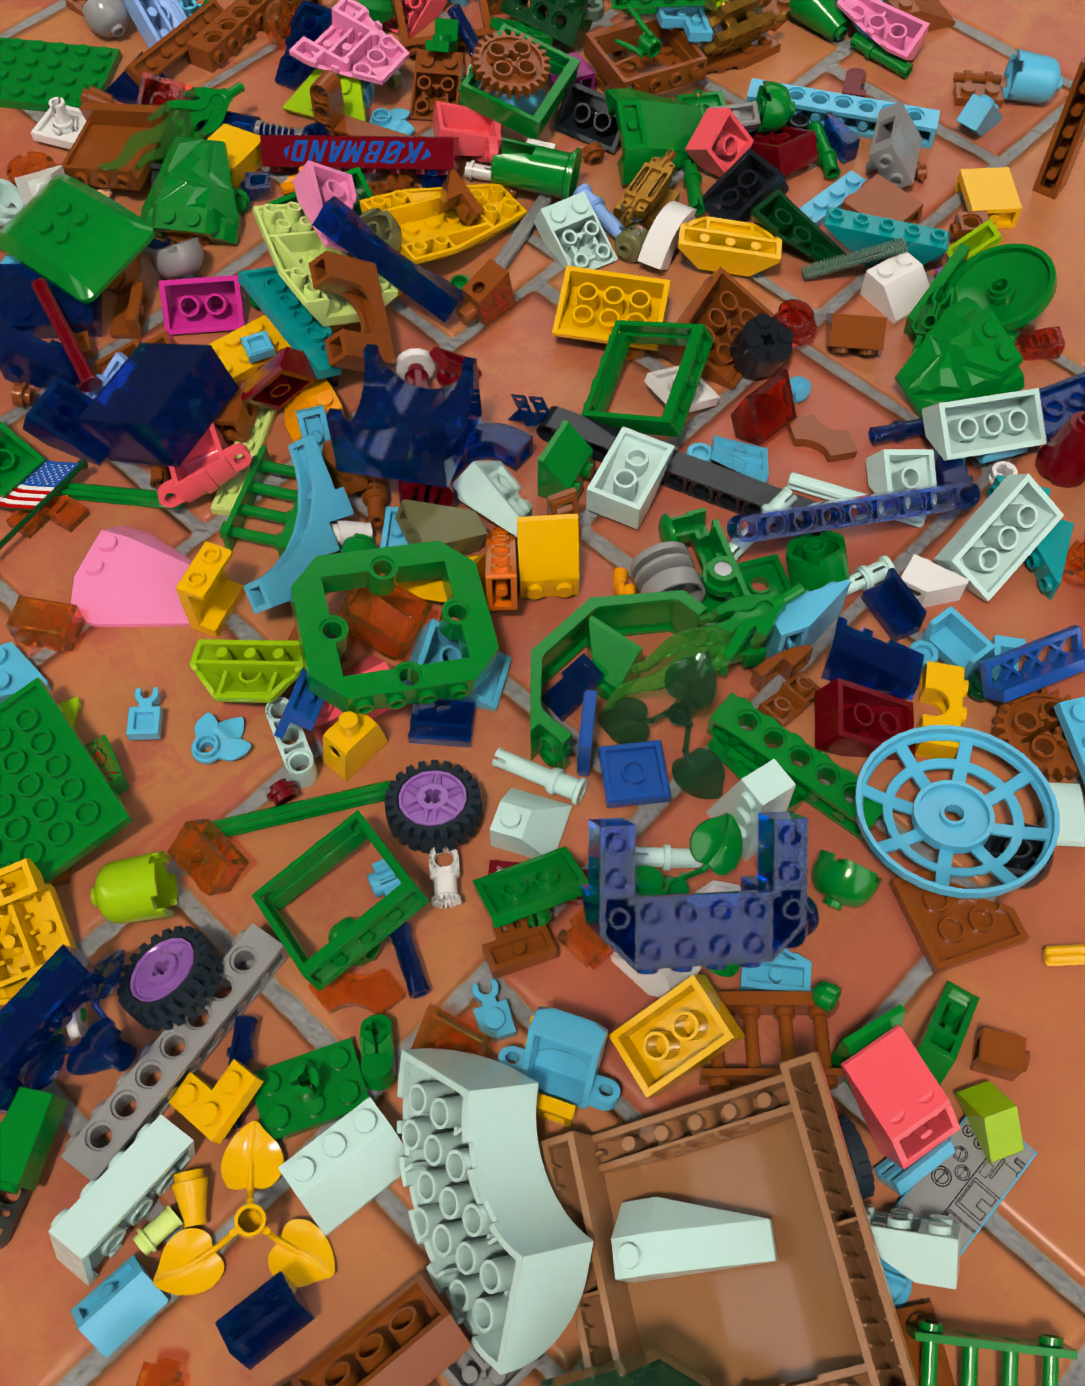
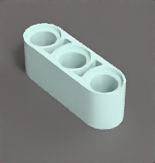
M278 697L273 703H268L265 708L266 717L273 736L280 722V719L276 718L283 715L289 699L284 697ZM290 723L283 739L274 736L290 781L294 780L299 788H306L315 783L318 771L302 727ZM290 740H297L294 744H286ZM300 766H308L302 771H296Z

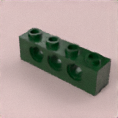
M503 0L500 11L571 47H584L585 33L589 32L593 20L585 17L586 12L578 8L571 10L567 8L568 3L562 0H530L529 8L527 6L529 0ZM548 8V16L546 17L545 12ZM566 17L567 22L566 26L564 27L563 22Z

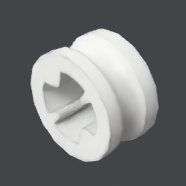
M1000 461L992 467L988 480L992 485L997 474L1007 477L1011 474H1017L1018 471L1012 463Z

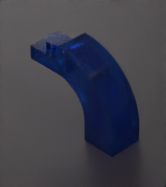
M491 422L474 424L450 435L445 440L446 453H443L440 457L445 459L451 466L452 480L473 461L479 460L501 461L504 465L517 472L533 455V436L507 424Z

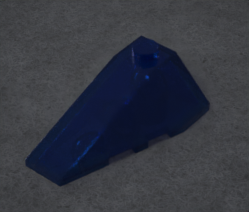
M306 0L301 2L290 22L292 29L290 36L286 37L285 45L287 47L285 54L279 62L275 77L276 84L295 90L316 69L289 55V49L303 36L315 42L332 25V9Z

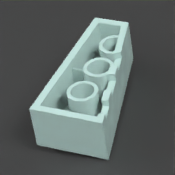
M773 759L737 782L706 813L710 818L724 813H729L734 817L742 834L743 851L741 857L746 861L756 855L764 846L776 842L796 784L779 763Z
M162 1115L153 1123H146L137 1133L134 1143L126 1151L121 1150L112 1158L107 1171L98 1180H91L83 1188L80 1199L70 1209L62 1210L54 1218L48 1233L57 1260L90 1287L99 1276L94 1270L103 1258L108 1255L113 1259L123 1246L121 1241L128 1227L142 1223L153 1205V1196L155 1194L163 1196L174 1183L173 1175L181 1173L194 1158V1140Z

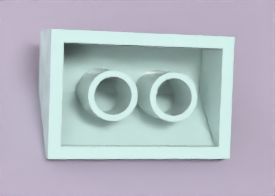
M369 1097L280 1165L278 1169L327 1237L401 1177L399 1157L405 1156L404 1144Z

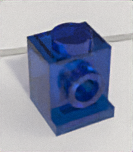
M938 455L935 461L938 499L967 497L974 479L972 475L968 476V468L966 465H963L962 458L944 461Z

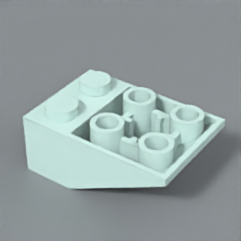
M584 191L540 209L534 224L544 244L565 269L566 266L597 270L618 260Z
M864 1203L881 1259L915 1283L956 1290L960 1263L961 1224L953 1223L952 1217L939 1214H931L929 1219L913 1217L914 1212L906 1209L892 1208L890 1213L875 1211L874 1205Z

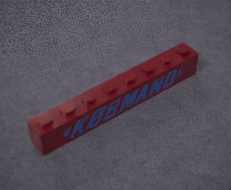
M260 135L262 167H271V172H286L285 167H294V172H299V167L304 166L308 160L330 168H341L342 172L359 167L365 168V173H380V169H389V174H404V169H413V174H428V169L437 170L439 175H448L451 170L459 169V137Z

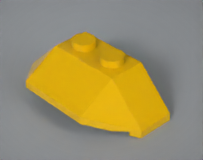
M704 216L689 223L680 224L678 248L698 269L715 272L721 266L729 274L749 277L780 263L782 239L777 236L774 237L769 231L754 223Z

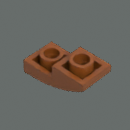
M407 174L388 175L386 184L382 182L368 184L373 196L391 193L396 190L419 188L413 181V178Z
M800 671L785 681L779 691L762 702L757 710L765 715L772 716L778 721L779 725L785 728L815 701V691L819 690L820 687Z

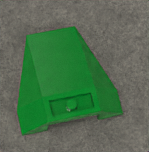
M631 88L606 89L604 91L608 115H616L623 154L617 162L621 186H629L645 162L649 163L653 157L662 158L668 149L674 150L676 153V157L672 160V163L675 164V170L682 168V164L686 159H691V163H693V159L685 151V148L703 117L701 107Z

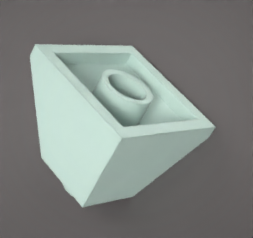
M883 449L866 458L868 486L885 507H936L939 505L933 449Z
M511 787L500 801L491 824V846L529 858L558 849L572 810V805Z

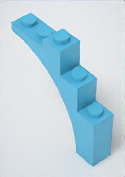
M313 434L288 445L295 467L298 486L296 522L287 548L276 564L260 578L243 586L254 614L291 601V586L314 558L340 550L330 523H335L337 520H342L354 514L344 487L334 488L331 476L328 473Z

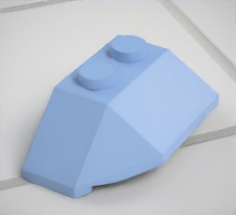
M124 0L125 7L148 48L152 47L187 19L178 0Z

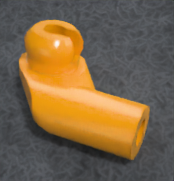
M618 567L613 570L612 590L614 595L636 594L635 584H627L628 570L626 568Z

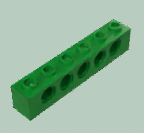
M731 692L709 717L706 732L712 737L717 735L760 766L775 759L796 784L794 790L806 797L804 800L806 803L863 842L865 839L856 820L854 804L849 803L845 799L847 797L854 799L855 787L858 780L856 774L851 770L843 769L834 763L826 753L817 751L805 743L800 735L786 730L772 716L765 715L754 708L752 703L746 698L738 697ZM740 726H749L752 730H745ZM766 743L775 744L778 748H771ZM792 761H799L804 766H797ZM818 779L827 780L831 785H824ZM864 797L865 821L871 832L883 817V805Z

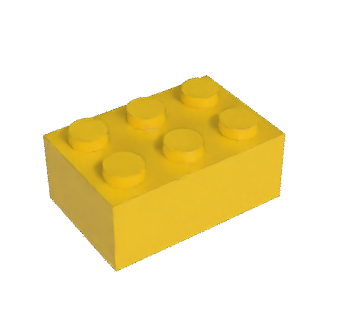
M696 974L690 976L608 1035L646 1098L660 1096L745 1037L706 975Z

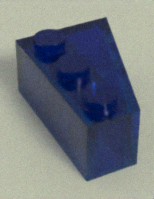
M1 318L0 370L5 380L14 383L28 382L29 385L37 388H47L61 393L80 395L82 392L80 389L81 381L60 342L52 339L48 343L34 337V331L26 329L25 332L10 327V321Z
M839 616L828 646L821 678L831 682L840 678L900 699L912 701L919 686L924 654L891 639L888 643L872 637L873 631L864 628L861 632L846 625L847 619Z

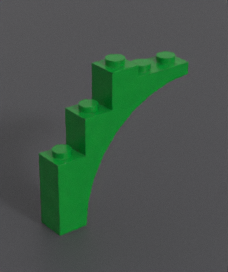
M19 1087L7 1114L0 1122V1191L18 1195L20 1188L35 1191L68 1102L52 1093Z

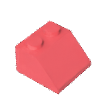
M707 108L685 151L699 167L721 177L751 147L754 140L730 108Z

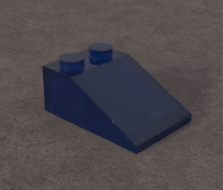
M57 375L26 414L23 430L50 447L100 466L129 428L130 423Z

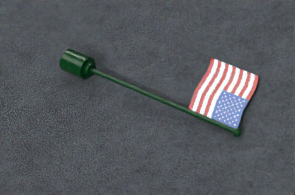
M81 459L78 463L45 460L38 469L5 498L0 496L1 509L30 512L0 541V550L83 468H88L86 460Z

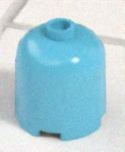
M1017 49L1016 54L1011 55L1003 75L1008 77L1006 87H1003L1004 99L1032 104H1042L1049 101L1055 92L1060 90L1063 83L1060 64L1051 56Z

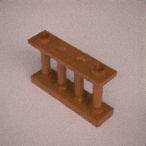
M716 991L731 1015H739V1018L743 1020L747 1068H725V1055L723 1051L711 1060V1068H702L699 1076V1085H708L709 1089L725 1090L729 1089L730 1085H749L782 1074L780 1068H761L757 1019L761 1017L760 1015H774V1018L778 1020L782 1062L796 1058L792 1019L796 1017L795 1015H809L814 1025L816 1052L819 1053L829 1090L838 1088V1085H841L845 1080L846 1076L842 1068H832L827 1022L830 1015H834L840 1005L839 1000L832 1012L827 1013L815 1005L812 1000V991Z

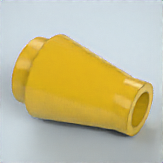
M203 1168L174 1174V1184L171 1185L183 1218L184 1228L206 1224L208 1177H204Z

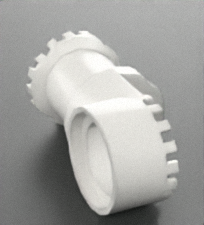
M443 846V853L452 855L454 860L451 865L440 867L435 863V859L442 853L436 854L435 847H433L429 855L430 879L434 881V897L431 899V904L440 909L443 906L447 909L448 905L450 908L456 907L462 902L457 889V879L460 877L458 851L456 849L449 851L447 846Z

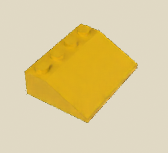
M566 266L552 336L608 344V338L612 333L616 320L665 322L670 293V280ZM630 344V347L653 351H657L659 344Z

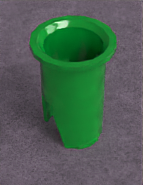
M502 137V154L493 155L491 181L492 183L564 200L573 196L577 188L582 163V149L576 148L575 151L569 153Z

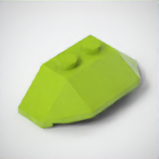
M198 639L189 663L217 702L273 703L299 677L302 668H304L299 641Z

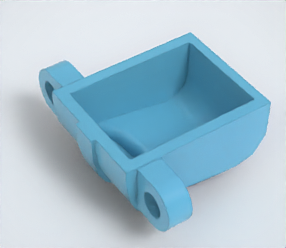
M539 1006L528 1030L525 1049L517 1046H507L499 1052L498 1062L508 1065L538 1082V1093L585 1110L587 1106L602 1111H609L618 1104L621 1092L619 1085L610 1078L598 1075L608 1029L596 1021L554 1007ZM508 1060H513V1061H515L516 1063L512 1064V1063H509V1062H507V1061H508ZM605 1092L608 1093L610 1096H604L601 1093Z

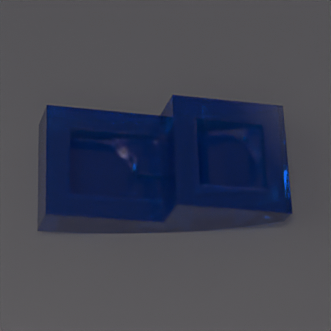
M245 172V181L240 183L238 189H242L248 194L250 202L271 193L270 172Z
M585 653L561 672L563 678L541 696L543 702L561 722L567 719L583 703L584 692L586 690H595L604 678V674Z

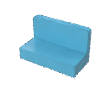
M133 1254L70 1311L80 1332L104 1357H108L166 1305L168 1298L162 1290L153 1284V1280L149 1277L143 1264Z

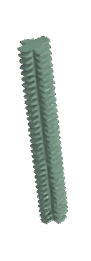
M905 236L904 239L901 237V241L899 238L897 241L894 239V242L891 240V243L888 241V245L886 242L884 245L881 243V246L878 244V247L875 245V248L872 245L871 248L870 246L868 247V250L865 247V251L862 248V252L860 249L858 252L856 250L855 254L852 251V255L849 252V256L846 253L845 256L842 254V257L839 255V258L836 256V259L833 257V260L830 257V261L827 258L825 262L824 259L823 263L820 260V264L817 261V265L814 262V266L812 263L810 266L807 264V267L804 265V268L801 266L804 281L806 279L809 280V278L812 279V277L815 278V276L818 277V274L821 277L825 274L828 275V272L831 274V271L834 273V270L837 272V269L841 271V269H847V266L850 268V265L853 268V264L855 267L857 264L860 266V263L863 265V261L866 264V261L870 263V261L873 262V259L874 261H876V258L879 260V257L881 259L883 257L886 258V255L889 257V254L892 257V253L894 256L896 253L899 255V251L902 254V250L906 253Z

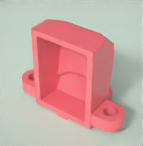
M436 101L433 111L434 137H459V155L470 156L473 160L492 163L493 155H498L502 141L500 133L501 124L466 106Z
M213 421L164 447L172 479L158 487L157 495L159 502L164 507L173 508L185 501L190 503L207 493L211 494L221 488V485L239 476L237 472L249 466L252 458L248 447L241 443L228 447ZM239 454L243 455L241 458H235ZM168 493H173V494H174V495H172V496H170V497H167V496H166Z

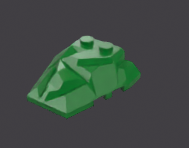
M185 137L174 138L141 209V218L148 222L155 230L154 237L165 238L166 232L206 236L216 244L238 246L241 219L235 202L236 193L232 186V172L226 143L224 141Z
M966 296L940 314L934 327L926 333L923 342L917 350L913 351L894 377L922 422L923 408L943 402L1016 392L1025 387L1024 374L1019 368V365L1023 363V357L994 312L990 309H981L977 302Z

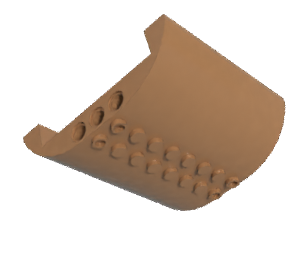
M815 1051L779 1063L782 1072L780 1075L595 1135L571 1131L540 1141L546 1174L559 1203L574 1224L594 1241L585 1288L574 1313L588 1386H919L818 1052ZM661 1197L771 1219L778 1261L637 1283L615 1280L611 1237L622 1202Z

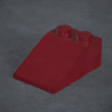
M784 126L776 132L757 133L755 129L748 131L754 140L750 148L782 172L784 178L789 177L791 172L807 169L809 164L818 161L814 130Z
M840 678L815 691V748L840 756L868 758L886 740L914 728L912 702ZM915 744L908 747L915 758ZM896 752L886 758L889 760H900Z

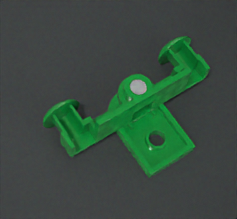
M706 508L688 511L685 515L670 518L666 513L661 516L658 524L660 542L675 541L683 544L691 542L702 569L700 578L704 584L706 594L701 603L707 607L705 618L717 624L731 618L732 616L720 620L715 613V608L729 599L744 595L769 594L775 591L780 594L792 587L777 554L737 563L718 519L712 520L710 533H708L705 525ZM761 583L767 589L758 591L752 587V584ZM715 632L709 635L706 645L707 657L713 671L717 675L726 677L727 665L741 662L742 667L747 668L759 665L764 661L767 650L765 647H757L753 634L749 636L741 651L731 663L722 658V653L729 646L733 637L729 635L719 637Z

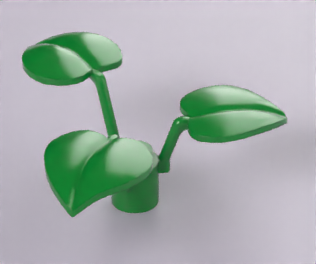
M724 813L701 822L694 829L690 837V852L697 862L704 863L701 867L686 873H680L678 877L662 876L661 872L652 866H635L617 876L605 888L602 897L622 917L636 924H646L654 920L660 914L663 902L675 904L679 908L684 909L706 926V929L698 931L693 939L694 953L699 962L716 975L732 977L738 972L747 948V937L742 925L728 917L718 918L712 924L708 918L685 902L689 895L687 879L706 872L709 867L718 875H726L740 861L743 851L741 830L734 817L729 813Z

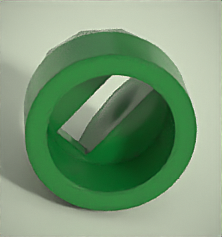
M827 981L820 982L812 990V1000L818 1008L831 1013L841 996L842 988Z

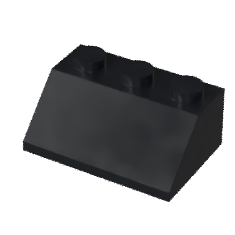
M570 80L553 129L587 143L598 142L606 151L616 154L621 148L616 115H608L605 94Z

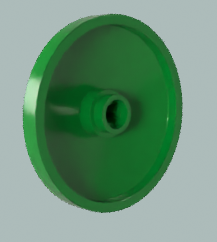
M1004 244L986 249L962 264L950 279L946 296L950 288L954 287L958 301L966 296L977 302L981 309L992 310L1005 331L1009 332L1029 323L1047 308L1056 292L1057 274L1052 259L1041 249L1027 244Z

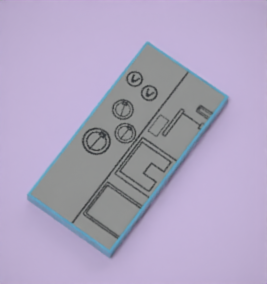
M966 1116L959 1123L961 1129L948 1138L951 1140L956 1152L904 1193L893 1207L914 1212L913 1217L929 1219L931 1214L952 1217L953 1223L961 1224L960 1256L1038 1154L1023 1141L1024 1150L1022 1152L989 1164Z

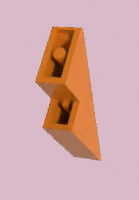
M500 526L494 527L492 532H487L485 580L489 611L518 610L515 536Z

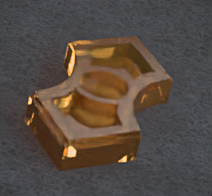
M384 968L369 975H353L343 972L321 991L317 990L312 984L308 985L310 991L329 1015L349 1007L362 1008L374 1015H384L406 998L405 993Z

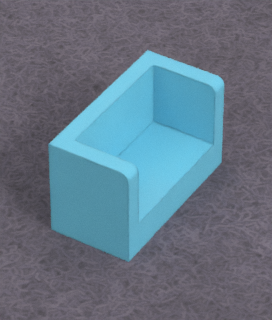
M952 606L929 622L922 640L935 645L939 652V658L946 664L965 667V680H968L972 674L980 670L979 662L990 658L996 648L988 638Z

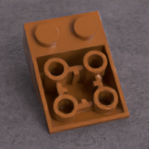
M417 49L410 120L433 121L436 101L461 105L459 103L460 92L458 87L461 85L462 77L466 76L467 66L464 53Z

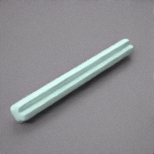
M795 472L790 474L787 483L789 489L918 528L924 525L927 515L925 511L912 507H885L878 497Z

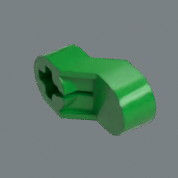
M375 1014L367 1017L361 1023L359 1040L361 1070L365 1084L372 1090L380 1091L390 1087L396 1078L395 1036L391 1020L383 1014Z

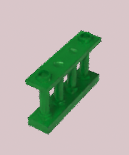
M261 445L257 455L252 457L250 471L227 521H224L221 525L220 537L223 539L225 548L231 551L237 539L274 546L278 550L279 557H281L294 531L298 512V489L292 490L263 484L267 472L296 478L294 466L271 462L267 446ZM258 494L294 502L292 510H289L287 513L253 506ZM248 516L285 524L282 533H278V535L243 528Z
M925 1319L919 1320V1326L906 1324V1333L915 1341H922L920 1386H937L938 1343L962 1346L961 1386H977L979 1348L1002 1351L1001 1386H1018L1019 1353L1042 1356L1041 1386L1059 1385V1358L1077 1360L1078 1351L1063 1343V1337L1052 1334L1039 1333L1038 1340L943 1329V1323Z

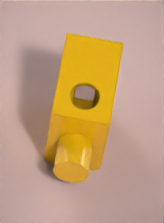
M352 711L343 712L339 716L338 721L323 735V762L347 782L388 743V740L380 726L367 714H357Z

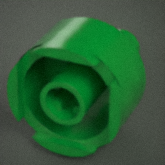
M821 531L822 535L812 536V532H807L790 540L786 546V560L791 586L801 583L805 591H813L824 587L830 582L836 581L838 583L847 579L850 580L844 537L833 531Z

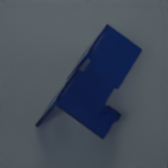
M511 394L518 410L508 420L524 422L526 427H536L550 414L543 397L529 396V400L536 412H532L526 396Z

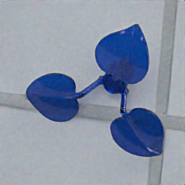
M117 950L101 959L91 968L82 983L80 998L84 1002L91 1001V1006L100 1017V1020L89 1027L86 1034L82 1036L81 1041L75 1046H65L67 1038L63 1034L53 1035L41 1043L27 1065L23 1082L25 1088L41 1090L48 1086L62 1069L65 1055L67 1054L69 1056L66 1067L68 1072L73 1075H89L111 1068L118 1072H123L133 1063L137 1053L136 1047L120 1038L122 1031L116 1028L115 1022L108 1018L100 1006V999L110 996L120 979L126 950Z

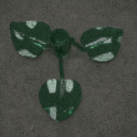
M703 651L696 655L679 659L667 669L664 678L665 687L670 696L676 699L669 709H665L663 712L647 718L648 710L644 702L636 698L625 697L608 704L600 712L598 720L605 732L618 744L645 742L650 734L647 724H653L664 717H669L670 721L677 726H684L685 733L682 748L684 757L678 758L673 762V778L676 784L691 796L700 799H718L723 795L725 769L721 759L715 752L706 748H697L689 753L690 733L693 727L691 720L698 710H702L711 704L717 689L716 671L712 658L708 651Z

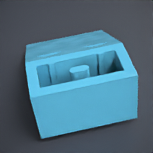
M847 579L838 583L834 581L813 591L806 590L805 594L786 604V610L778 617L767 639L757 637L761 647H765L767 650L766 657L770 658L779 652L796 646L807 644L812 646L840 616L851 583L850 580Z

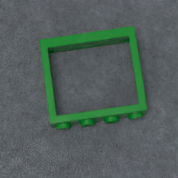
M612 0V9L627 16L631 15L626 8L627 3L633 9H637L638 15L655 14L656 8L702 6L704 12H716V0Z
M505 23L497 32L500 36L502 30H504L507 35H510L513 30L518 37L523 33ZM524 33V39L527 40L532 37ZM533 37L532 43H541L540 50H546V57H550V72L559 76L533 116L477 89L482 80H475L476 73H472L473 65H471L467 77H462L458 91L460 92V104L528 138L537 140L564 99L570 80L575 82L580 60Z
M616 320L612 333L609 335L605 352L600 358V365L595 378L592 380L591 390L587 401L583 405L584 409L581 415L620 430L622 427H626L642 434L680 437L714 341L705 324ZM631 343L686 346L662 417L606 412Z
M359 810L355 811L326 836L318 840L311 848L251 895L303 977L319 991L323 990L430 902ZM369 839L400 880L401 884L310 957L280 910Z

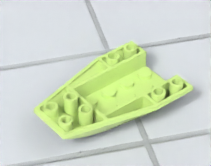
M267 203L265 205L253 206L252 212L279 276L304 307L323 327L360 322L356 310L344 297L335 293L314 289L309 262L325 251L360 260L364 259L359 257L352 249L347 254L325 247L299 203ZM376 266L384 306H386L398 295V290Z

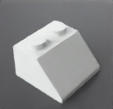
M902 251V254L899 252V255L896 254L866 271L860 295L895 325L907 318L930 285L923 265L910 253Z

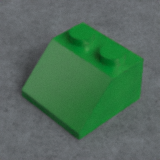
M562 421L538 458V496L545 499L550 495L573 487L577 491L578 499L582 492L584 481L586 478L590 479L595 470L596 464L593 463L594 450L569 421Z

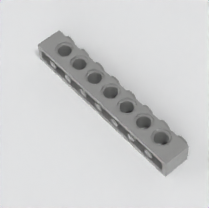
M253 923L247 930H242L235 937L230 951L225 957H222L223 961L221 963L224 969L222 973H219L222 979L220 984L213 985L217 990L214 996H207L205 998L208 1002L205 1008L202 1009L198 1006L195 1009L197 1012L195 1017L190 1019L188 1016H185L184 1024L178 1027L173 1023L172 1029L164 1030L155 1042L152 1041L146 1045L140 1054L138 1063L131 1071L125 1072L118 1079L115 1091L106 1101L100 1102L94 1108L90 1116L91 1120L82 1131L72 1135L65 1145V1152L60 1157L90 1181L93 1179L98 1180L107 1171L112 1158L119 1151H126L134 1143L137 1133L146 1123H153L160 1115H164L171 1106L168 1103L189 1072L196 1074L290 957L283 944ZM254 960L251 968L244 971L239 970L240 965L244 961ZM222 988H232L227 997L222 999L216 998L217 993ZM209 1015L206 1024L201 1027H193L195 1020L199 1016ZM185 1044V1049L180 1055L170 1056L171 1050L175 1045ZM161 1072V1078L157 1084L153 1086L146 1085L148 1078L152 1074ZM131 1102H137L134 1113L130 1116L122 1117L124 1107ZM107 1132H112L109 1144L98 1148L99 1138Z

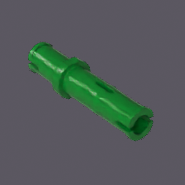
M859 32L852 36L850 47L865 54V58L877 61L904 79L910 76L913 70L912 63L885 51L874 40L871 41Z
M813 121L809 124L808 130H814L816 134L818 163L823 167L827 178L835 179L841 172L836 161V151L831 148L823 124L819 121Z
M686 159L682 164L684 172L682 181L687 191L689 207L697 209L696 216H700L705 211L701 190L702 176L694 160L692 164L691 159Z

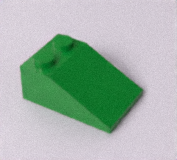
M0 421V496L5 498L45 462V458Z

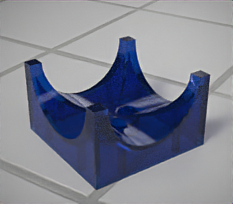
M367 344L363 350L365 367L363 390L354 417L348 422L342 410L330 408L326 414L337 471L448 487L482 415L477 358L465 357L462 363L461 376L453 384L439 389H427L412 385L398 377L384 362L378 345Z

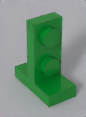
M435 18V32L432 35V39L425 40V50L458 52L460 20Z

